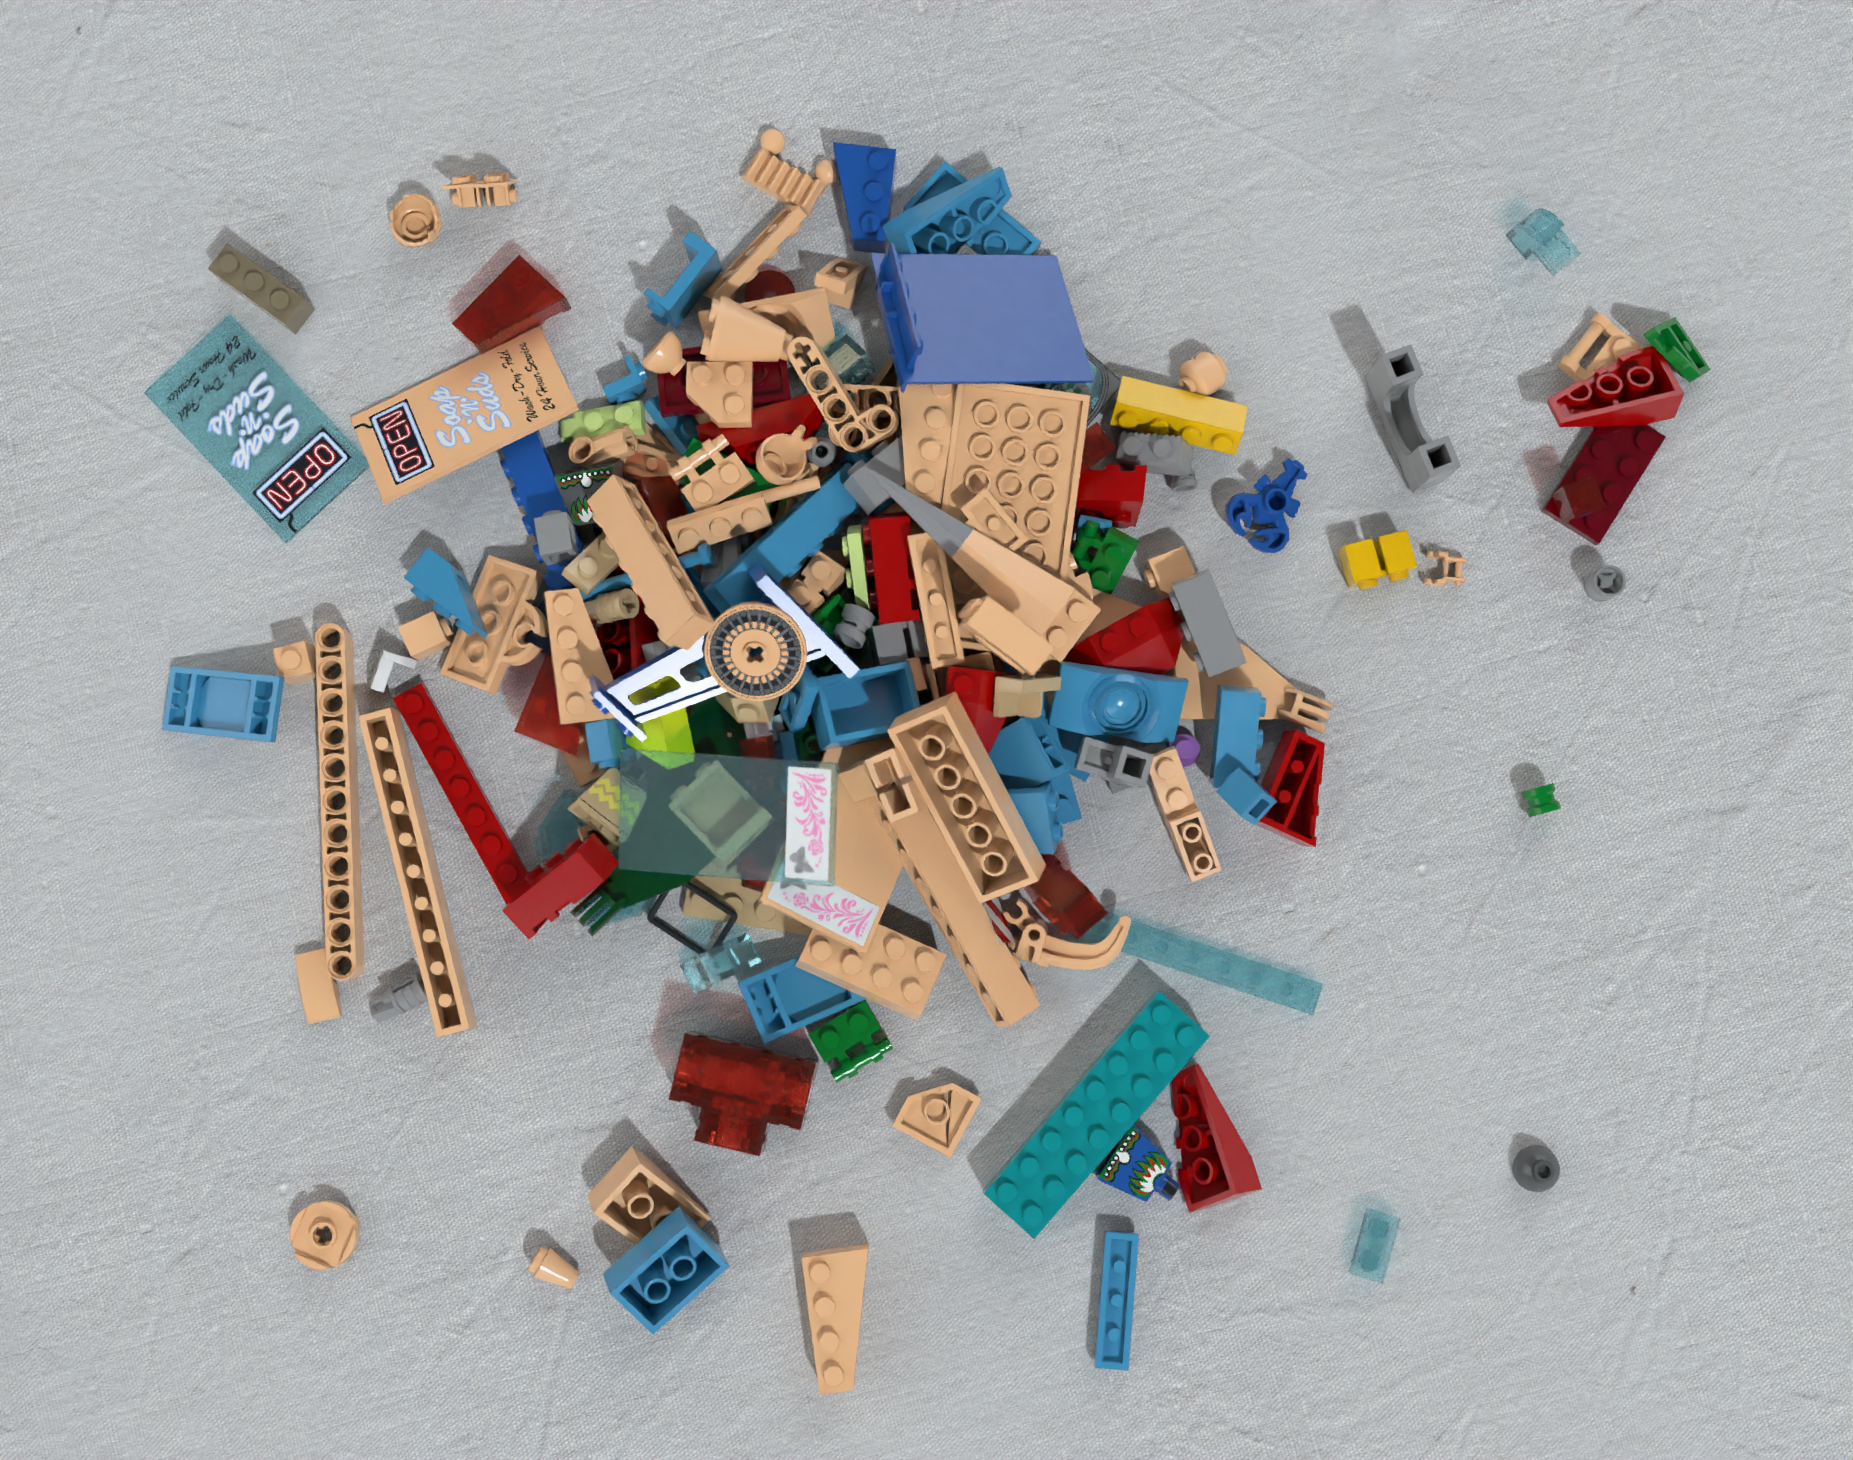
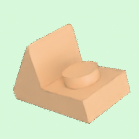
M838 256L816 273L814 285L826 288L828 303L849 309L866 274L867 265Z

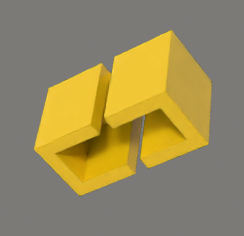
M1407 530L1379 536L1377 541L1368 539L1344 545L1338 553L1348 588L1358 586L1359 591L1378 586L1377 580L1389 578L1390 583L1409 578L1408 573L1417 568Z

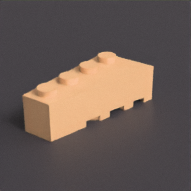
M869 1243L804 1252L801 1258L819 1395L850 1391L854 1388Z

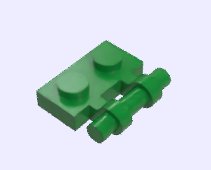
M1088 520L1085 527L1079 529L1076 535L1077 542L1074 548L1070 549V552L1075 559L1077 567L1087 570L1091 584L1111 595L1140 541L1112 526L1107 534L1103 535L1097 531L1100 524ZM1093 546L1098 549L1095 557L1086 553L1088 547Z
M865 1000L808 1034L825 1063L834 1057L838 1058L841 1065L830 1071L837 1083L847 1076L849 1078L854 1077L858 1074L857 1070L872 1061L877 1063L884 1058L883 1054L893 1049L887 1037L878 1043H875L871 1037L873 1033L882 1028ZM862 1041L866 1050L850 1059L846 1050Z

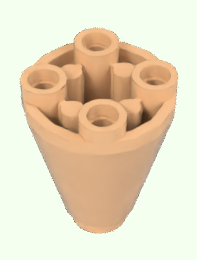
M720 296L719 300L713 298L708 316V322L713 323L711 332L705 330L700 354L706 355L705 360L722 362H778L779 359L787 361V348L793 339V335L787 334L786 330L728 297Z

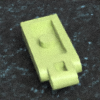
M641 400L574 412L572 419L560 422L561 441L570 443L579 436H586L591 439L625 426L632 429L634 436L646 435L644 405Z
M862 525L849 526L847 536L842 537L844 557L850 556L851 568L846 569L847 587L854 588L856 605L870 611L869 582Z

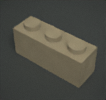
M228 243L208 267V270L220 281L295 335L315 310L302 296Z

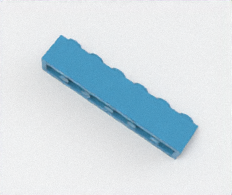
M849 462L834 467L820 480V489L806 493L703 590L704 594L721 614L735 605L756 602L767 596L748 572L756 562L777 582H780L784 577L789 578L800 570L802 565L799 562L806 556H813L824 546L821 542L828 535L830 537L835 535L845 526L843 520L849 515L854 516L862 510L861 506L843 486L850 477L847 471L852 465Z

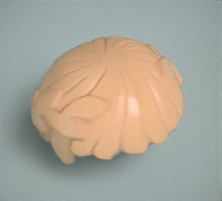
M424 194L404 195L398 205H395L394 209L390 212V229L392 234L404 246L420 247L428 245L440 233L442 220L439 209Z

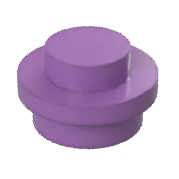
M1177 735L1174 742H1170L1168 748L1171 746L1176 748L1183 767L1194 764L1200 756V745L1191 735Z

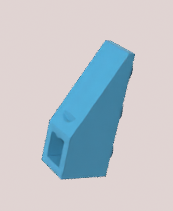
M427 547L404 577L405 580L414 586L410 591L424 602H427L429 598L434 600L436 603L432 608L447 619L451 615L458 618L455 625L471 636L475 631L486 638L488 633L465 575Z

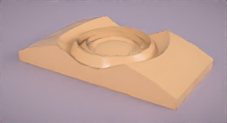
M825 287L740 303L742 306L785 329L787 334L793 335V339L797 337L812 339L822 347L825 354L838 349ZM710 309L698 311L703 336L705 330L712 331L713 323L708 322ZM803 346L801 348L803 353L799 357L809 360L810 358L807 353L811 348Z

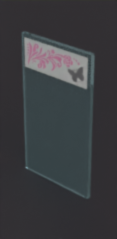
M630 748L621 749L619 869L834 886L836 880L838 763Z

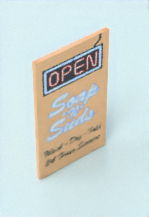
M540 326L350 418L380 492V498L385 504L579 410L578 402L575 401L546 340L545 332Z

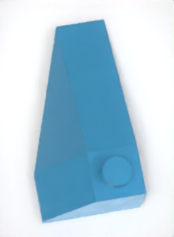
M997 167L915 205L884 224L883 229L889 245L894 243L897 254H956L965 243L971 247L975 242L973 237L981 227L989 225L1012 197L1003 168Z

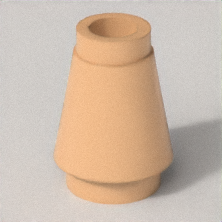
M542 1246L537 1250L527 1269L534 1274L533 1278L566 1287L569 1290L580 1273L552 1248L549 1247L547 1250Z

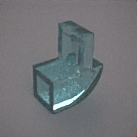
M1543 208L1536 209L1514 226L1506 235L1525 260L1535 254L1552 276L1556 275L1582 254L1561 229L1565 224L1555 214Z
M747 932L695 956L680 965L693 995L761 963V960Z

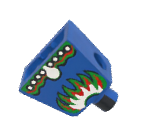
M1134 1125L1114 1146L1095 1174L1096 1178L1101 1182L1145 1202L1149 1200L1154 1191L1170 1201L1180 1186L1177 1181L1166 1175L1172 1162Z

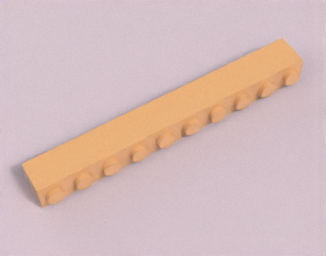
M386 708L360 715L358 718L436 1036L442 1037L476 1028L477 1023L400 712L392 708Z

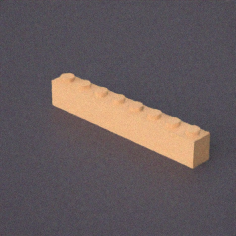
M894 782L878 795L865 800L997 1028L1011 1026L1040 1006L1036 998V989L1020 970L1021 965L1016 955L1009 951L1005 943L998 942L984 902L981 904L978 902L930 810L926 808L895 822H889L879 795L897 788Z

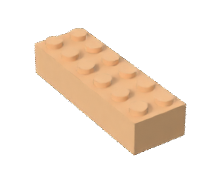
M950 693L897 716L887 732L895 747H897L912 779L915 781L928 805L934 820L978 902L981 904L1038 882L1046 864L956 693Z

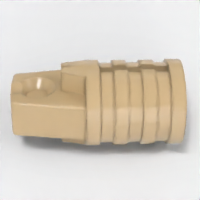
M628 588L599 594L596 600L584 603L590 619L597 620L598 624L633 618L639 612L638 597L633 590Z

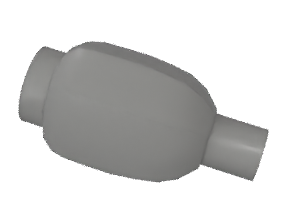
M817 436L815 437L817 438V444L806 451V456L816 466L826 467L835 459L837 455L836 447L829 437ZM819 448L824 451L822 455L817 452Z

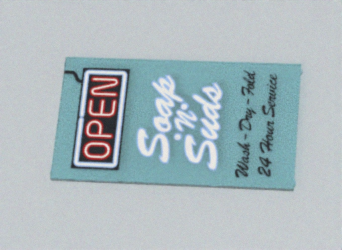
M231 315L227 316L144 392L285 543L292 540L314 517L364 471L369 469L366 457Z

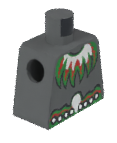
M622 460L564 470L554 477L573 523L576 526L592 523L595 538L604 531L593 520L592 515L594 513L587 500L613 474L624 479Z

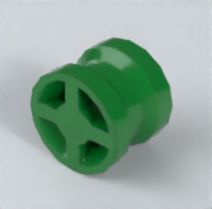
M1554 783L1521 792L1523 798L1529 804L1527 810L1529 817L1561 809L1560 802L1555 800L1553 794L1556 790Z

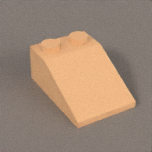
M633 1146L587 1194L593 1213L634 1244H637L678 1206L701 1228L711 1219V1216L660 1167Z

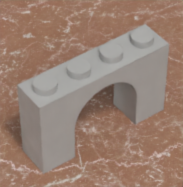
M1410 344L1380 355L1365 375V378L1413 494L1442 483L1461 465L1449 435L1433 441L1421 422L1416 407L1414 387L1416 382L1423 376V372Z

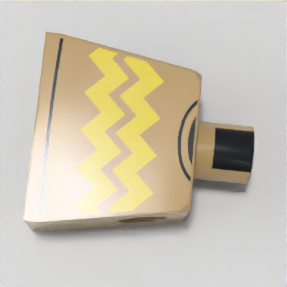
M629 763L622 773L616 768L611 767L567 809L618 847L630 836L648 798V793L638 786L645 776V771L634 763Z

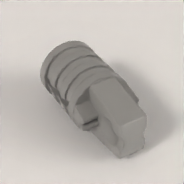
M416 973L403 982L401 981L395 986L389 987L387 991L370 1001L369 1008L372 1017L379 1023L404 1014L408 1010L415 1008V1006L428 1001L422 975Z

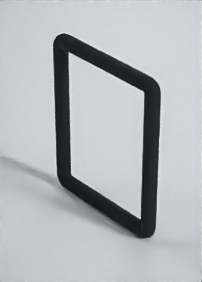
M691 882L683 885L731 916L708 953L654 918L669 891L660 894L647 915L648 921L705 959H712L736 922L737 913Z

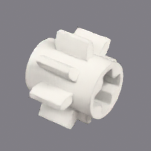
M773 714L770 723H744L748 741L755 740L757 747L776 744V742L781 741L779 733L786 732L781 714Z

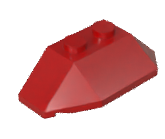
M806 394L753 409L752 427L719 428L713 421L696 425L702 443L709 438L712 441L723 434L729 445L719 452L726 456L736 452L745 466L753 468L756 467L757 449L765 439L774 434L783 433L791 435L799 425L805 426L804 440L815 437L825 418L811 395Z
M1168 597L1145 605L1087 637L1073 647L1062 661L1162 675L1176 666L1184 634L1181 623L1184 621L1179 612L1175 611L1171 599Z

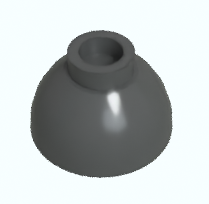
M1532 1145L1522 1149L1516 1155L1513 1162V1174L1518 1184L1524 1189L1531 1192H1544L1552 1188L1558 1181L1560 1165L1558 1159L1550 1150L1542 1146Z

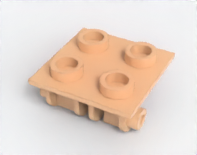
M508 173L489 174L488 176H483V180H477L475 174L458 175L451 178V183L442 186V189H457V192H452L453 205H459L460 208L477 207L476 196L478 206L483 207L482 188L486 190L488 207L493 206V195L495 206H511L512 202L518 201L517 190L511 189V184L518 182L517 178L508 179Z

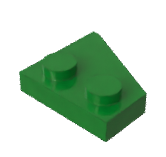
M1676 317L1653 327L1643 334L1677 370L1679 375L1689 383L1711 370Z

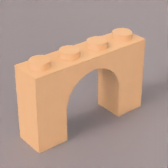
M989 596L969 600L957 615L962 619L958 624L959 628L1019 674L1027 672L1029 675H1034L1055 648Z

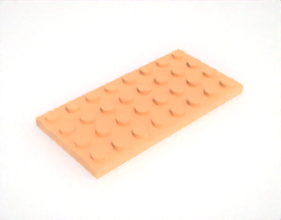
M957 384L941 510L964 523L967 519L959 509L983 488H987L1028 538L1014 553L1065 583L1090 395L1011 384ZM945 552L957 616L969 600L979 599L988 595ZM957 616V622H958V624H959V622H960L962 619H960V618ZM959 628L962 648L989 651ZM924 633V641H923V643H927V642H926L925 633ZM1050 655L1047 657V659L1055 660V659H1054L1052 656H1050Z

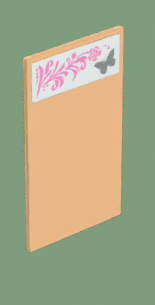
M890 737L824 751L817 768L832 769L828 881L785 877V839L758 900L763 905H767L863 954L867 952L903 865L866 800L854 802L838 774L865 756L881 750L885 752L895 748Z

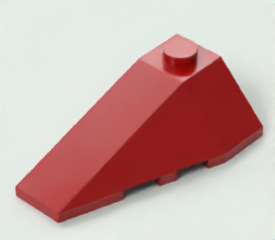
M1654 346L1626 352L1619 356L1617 362L1608 367L1602 366L1588 379L1577 381L1548 398L1547 404L1559 427L1647 425L1675 418L1684 392L1665 357Z
M950 665L945 696L953 692L956 693L989 755L1007 718L993 716L995 677L1016 675L1017 673Z

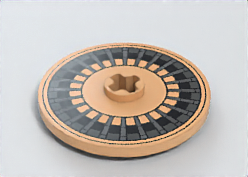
M747 602L727 609L714 621L715 625L708 631L704 654L710 674L724 690L742 699L765 701L785 694L799 681L806 666L807 644L800 626L788 613L767 603ZM750 646L754 649L760 646L763 649L761 653L762 658L759 655L751 657L749 655Z

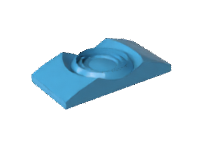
M1064 661L1060 663L1057 676L1062 677L1061 690H1056L1053 693L1047 721L1049 726L1088 736H1120L1141 743L1174 742L1189 682L1187 678Z
M171 666L162 730L275 743L285 677Z
M800 956L737 983L763 1044L859 1003L866 998L795 967Z

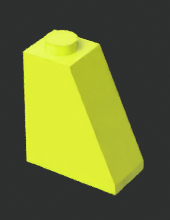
M668 675L631 693L629 700L633 703H641L679 688L681 684L674 677ZM686 707L642 722L647 736L642 742L635 735L631 738L626 735V744L669 769L695 761V751Z

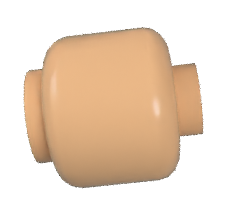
M1205 351L1198 353L1180 366L1179 386L1181 390L1210 396L1225 385L1228 372L1226 364L1216 353L1211 354Z

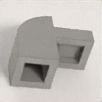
M1082 737L1073 769L1114 783L1131 787H1145L1154 755L1124 745L1114 746L1089 737Z

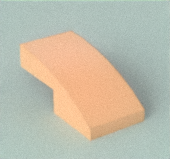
M326 948L295 955L298 982L307 1022L314 1024L342 1017L339 986L334 982V978L328 974L326 968Z

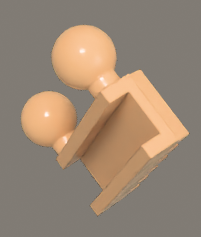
M776 129L766 130L760 138L761 150L757 151L745 171L743 179L746 183L786 205L799 206L810 218L812 208L820 195L823 196L826 186L834 184L839 178L836 162L830 159L820 161L815 168L816 180H813L807 173L802 174L798 168H791L787 162H780L774 156L784 149L785 138Z

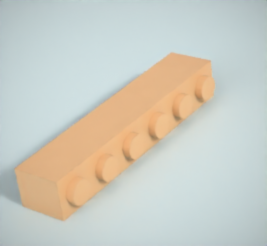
M613 474L587 500L594 513L592 518L606 534V543L616 552L619 558V566L630 577L632 581L631 588L644 602L645 613L658 627L659 638L670 647L674 645L688 651L715 625V622L636 486Z

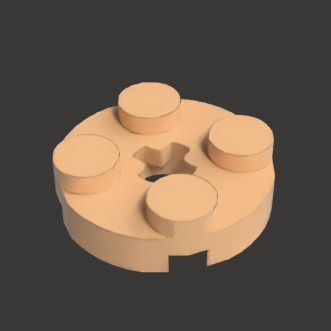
M331 1200L315 1202L301 1210L291 1224L289 1237L290 1243H293V1248L296 1251L294 1254L301 1263L313 1269L322 1270L335 1267L347 1260L355 1251L359 1241L360 1223L351 1210L339 1202ZM327 1226L330 1228V1233L333 1237L332 1240L328 1239L323 1244L320 1242L321 1236L317 1234V1230L324 1229Z

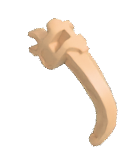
M1021 898L1016 901V904L1022 909L1021 916H1013L1008 909L1003 913L1008 922L1016 924L1023 932L1021 938L1014 936L1015 942H1009V950L1016 953L1015 955L1019 959L1046 968L1048 965L1081 970L1106 967L1119 955L1131 925L1130 916L1122 915L1105 939L1098 943L1087 944L1070 942L1049 935L1047 924L1039 918H1034L1029 912L1026 901Z

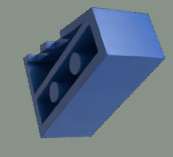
M833 142L834 157L854 251L886 253L887 237L883 225L890 221L897 165L896 149Z

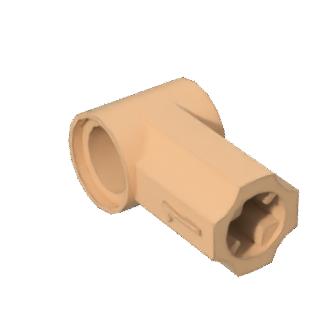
M625 426L591 439L586 436H579L571 443L568 454L571 461L581 467L614 462L635 455V451L638 450V441L632 429Z

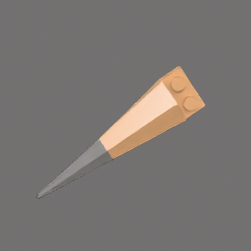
M869 470L870 476L989 597L1055 647L1050 656L1061 663L1101 609L1067 583L874 470Z

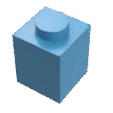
M1239 767L1224 779L1221 787L1216 791L1241 817L1253 825H1256L1277 802L1252 776Z

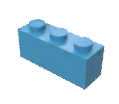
M1218 685L1210 769V783L1213 788H1220L1224 779L1238 767L1256 781L1259 780L1260 762L1256 761V750L1261 749L1263 744V730L1258 728L1259 717L1265 716L1266 698L1261 697L1262 693L1256 687Z

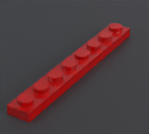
M419 683L394 697L393 700L507 905L527 883L524 877L528 871L423 683Z

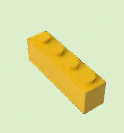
M1122 375L1110 425L1146 434L1150 433L1151 435L1154 433L1157 435L1162 434L1163 436L1166 434L1176 437L1180 435L1191 445L1236 455L1244 431L1248 406Z

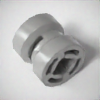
M1604 565L1586 577L1584 582L1585 592L1594 601H1607L1623 591L1626 585L1625 574L1617 566Z
M845 604L841 613L843 619L841 623L836 625L832 636L844 645L852 648H862L866 640V629L871 628L875 616L863 607Z

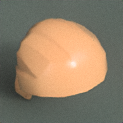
M799 425L791 435L781 433L768 437L757 449L755 458L757 470L769 483L775 485L789 484L795 481L804 471L807 461L806 451L817 444V438L815 437L803 439L806 430L804 425Z

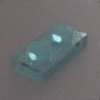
M1366 1207L1349 1268L1350 1274L1378 1283H1384L1401 1218Z

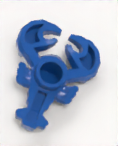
M1288 458L1283 461L1282 464L1285 472L1272 482L1264 474L1254 484V488L1259 491L1258 494L1244 492L1236 494L1225 505L1227 524L1234 533L1241 537L1245 536L1246 532L1240 524V519H1242L1244 527L1247 529L1250 528L1252 517L1254 522L1258 524L1272 523L1273 527L1259 529L1253 533L1256 537L1263 536L1264 541L1260 542L1254 538L1248 539V542L1254 549L1263 553H1276L1284 549L1289 541V528L1284 512L1292 519L1295 518L1301 503L1291 498V495L1293 494L1297 479L1305 480L1308 474L1304 471V466L1297 460L1292 461Z

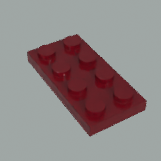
M701 346L682 349V358L687 362H722L705 360L706 355L700 354ZM779 359L778 362H752L753 407L767 406L791 399L787 361ZM687 362L675 376L669 372L657 373L662 418L705 413L687 397Z
M1648 425L1593 427L1541 512L1592 544L1598 545L1666 436Z

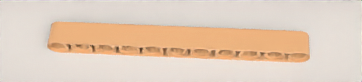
M327 623L317 630L315 636L325 948L328 974L335 980L342 981L356 979L364 970L353 638L350 632L337 624ZM339 632L340 642L335 647L330 648L328 644L329 637L333 633ZM340 664L342 669L340 676L337 679L331 680L329 675L330 669L334 665ZM340 696L343 701L342 707L337 712H332L330 707L331 701L335 697ZM341 728L344 733L343 740L339 744L334 745L331 739L332 734L336 729ZM342 760L345 770L341 776L335 777L332 771L333 766L336 762ZM339 793H343L346 797V804L342 809L337 810L334 807V799ZM343 825L347 829V837L339 843L335 839V831ZM341 858H345L348 862V870L343 875H339L336 871V864ZM342 891H346L350 898L345 908H341L337 903V897ZM344 923L349 926L351 931L350 937L346 941H342L338 935V930ZM345 956L352 963L351 970L346 975L341 972L339 967L341 959Z

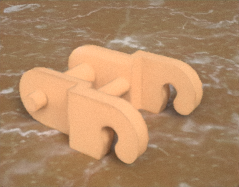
M1426 552V558L1441 559V562H1444L1443 577L1435 580L1424 579L1425 585L1444 586L1446 582L1455 583V586H1460V583L1466 582V579L1462 578V564L1467 563V559L1462 558V555H1457V558L1448 557V552ZM1449 563H1456L1455 577H1448Z

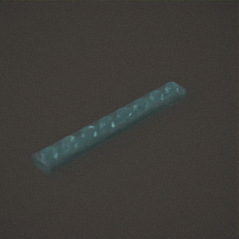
M1072 901L1062 932L1098 943L1110 934L1121 916ZM1131 920L1127 938L1121 949V952L1310 1015H1314L1323 987L1322 983Z

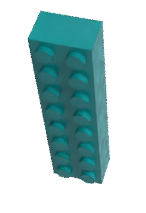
M1155 991L983 1188V1194L1035 1239L1210 1035L1160 991Z

